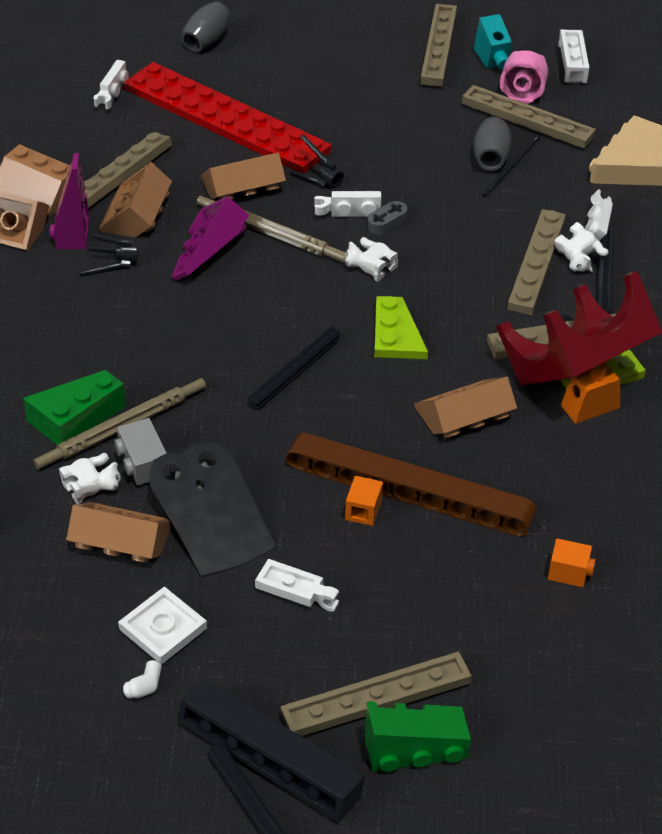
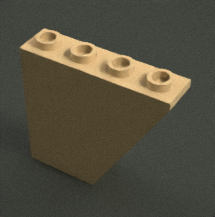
M635 115L628 123L625 122L621 131L618 134H614L610 144L603 147L597 159L594 158L589 167L591 172L590 182L594 184L662 186V125Z

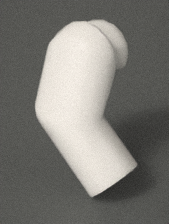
M148 661L144 675L132 678L124 684V695L129 699L153 694L158 687L162 665L158 661Z

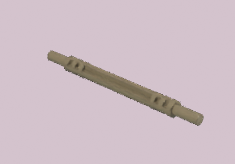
M199 196L197 199V205L202 207L216 202L203 196ZM245 211L249 214L244 223L246 227L324 257L326 255L345 263V252L329 246V243Z
M200 378L181 388L175 387L58 444L56 449L34 459L33 463L37 470L59 459L66 460L117 435V427L151 418L184 402L186 397L206 388V383Z

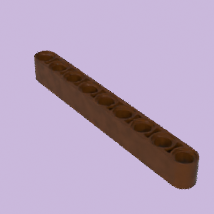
M299 433L296 436L285 457L286 462L296 470L349 486L352 485L355 476L382 481V496L514 536H524L528 533L537 511L536 505L525 497L308 433Z

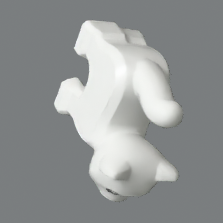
M576 222L569 230L574 233L572 238L568 240L563 235H560L554 240L555 247L560 254L564 253L567 259L570 260L569 267L573 272L588 271L592 273L591 259L588 254L596 250L600 256H607L609 251L602 246L592 232L585 230L580 223Z
M363 237L360 243L368 250L362 252L353 242H349V249L345 252V264L351 268L360 267L366 273L374 276L376 282L383 279L385 273L381 270L384 267H387L390 272L397 268L398 253L390 250L384 243H376Z
M102 453L96 457L80 458L69 466L59 468L62 484L68 492L73 490L72 498L77 504L82 503L84 498L92 496L100 490L114 491L119 487L118 484L121 477L117 470V462L111 463L100 473L95 469V467L102 466L108 461V454Z

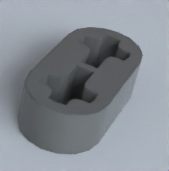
M392 201L370 213L367 220L368 231L372 234L382 235L401 225L407 219V205L400 201Z

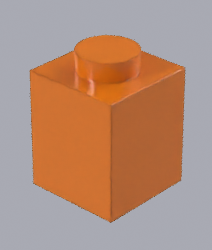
M359 476L354 477L346 499L345 520L374 526L382 503V481Z
M556 538L548 580L584 587L586 576L592 577L596 560L590 558L592 546Z

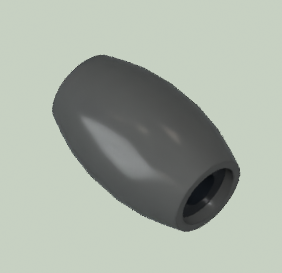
M212 2L198 9L189 18L181 36L183 44L193 52H200L212 46L223 35L230 20L229 10L220 2Z
M498 117L487 118L476 131L473 144L474 155L479 165L485 170L494 171L499 169L509 157L512 138L504 120Z

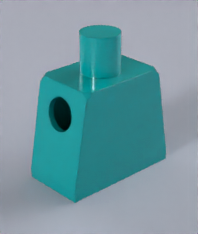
M500 14L480 17L474 51L486 68L498 67L503 70L504 64L509 58L512 45Z

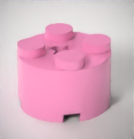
M526 50L512 52L504 64L500 77L502 92L504 91L509 98L525 104H529L540 97L544 92L548 78V66L545 57Z

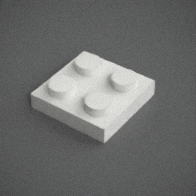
M166 587L160 589L118 622L119 630L161 665L207 629V621Z

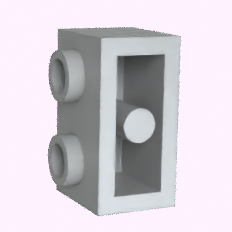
M150 418L117 427L118 439L114 440L118 456H124L123 464L127 475H132L137 485L149 482L153 460L166 454ZM169 464L162 469L164 477L170 476Z

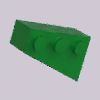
M106 370L23 398L27 422L56 445L105 422L126 407L124 383Z
M366 702L365 743L372 772H390L397 768L410 766L424 767L431 763L445 761L453 763L469 758L471 738L462 707L424 705L423 710L407 709L405 703H395L394 708L377 707L376 702Z

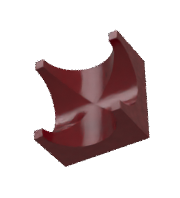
M638 271L623 276L625 295L622 305L615 316L608 314L599 306L586 284L572 289L576 301V315L572 328L564 322L558 310H553L543 315L548 331L549 345L536 343L524 338L515 331L509 321L495 326L520 386L576 377L661 334L662 329Z

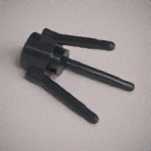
M302 134L300 138L319 157L318 161L322 164L319 171L321 178L318 179L291 170L290 174L319 184L323 188H326L327 185L332 188L339 186L343 181L344 173Z
M93 233L92 238L118 245L117 247L88 245L87 249L115 252L116 260H121V262L82 270L79 272V275L94 274L117 268H130V263H137V243H131V240H122Z

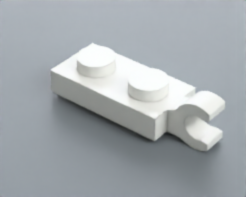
M116 60L100 83V91L94 96L95 107H98L100 103L105 104L106 109L112 107L115 97H118L124 82L129 78L125 61Z
M598 189L591 196L593 206L588 212L589 220L585 230L592 232L595 238L600 241L607 234L613 203L609 196L602 199L600 196L601 191Z
M332 191V197L316 196L314 197L315 215H325L331 211L332 217H368L370 213L381 208V191Z
M271 559L267 560L255 579V587L257 589L311 607L313 602L316 601L325 610L334 612L339 604V600H336L339 590L323 586V577Z

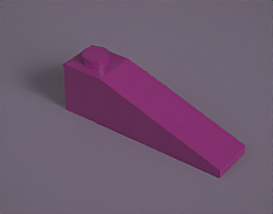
M79 153L73 154L56 211L55 224L50 225V238L55 239L56 249L87 248L89 209L87 194L84 192L85 183L82 180Z
M228 196L200 209L188 232L192 237L183 245L186 252L179 257L171 278L176 281L188 276L235 236H239L246 227L244 223L249 214Z

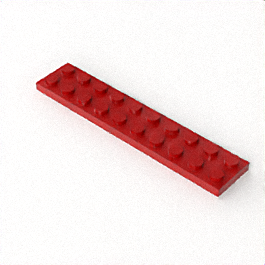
M152 62L124 82V90L256 153L265 156L279 152L282 165L294 171L305 174L319 162V157L300 138L302 134L325 157L331 153L332 144L155 62Z

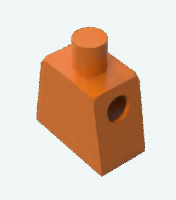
M604 362L576 377L570 378L561 407L575 424L619 409V377Z

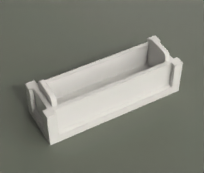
M560 30L558 47H561L565 69L564 82L570 84L587 83L589 63L582 30Z

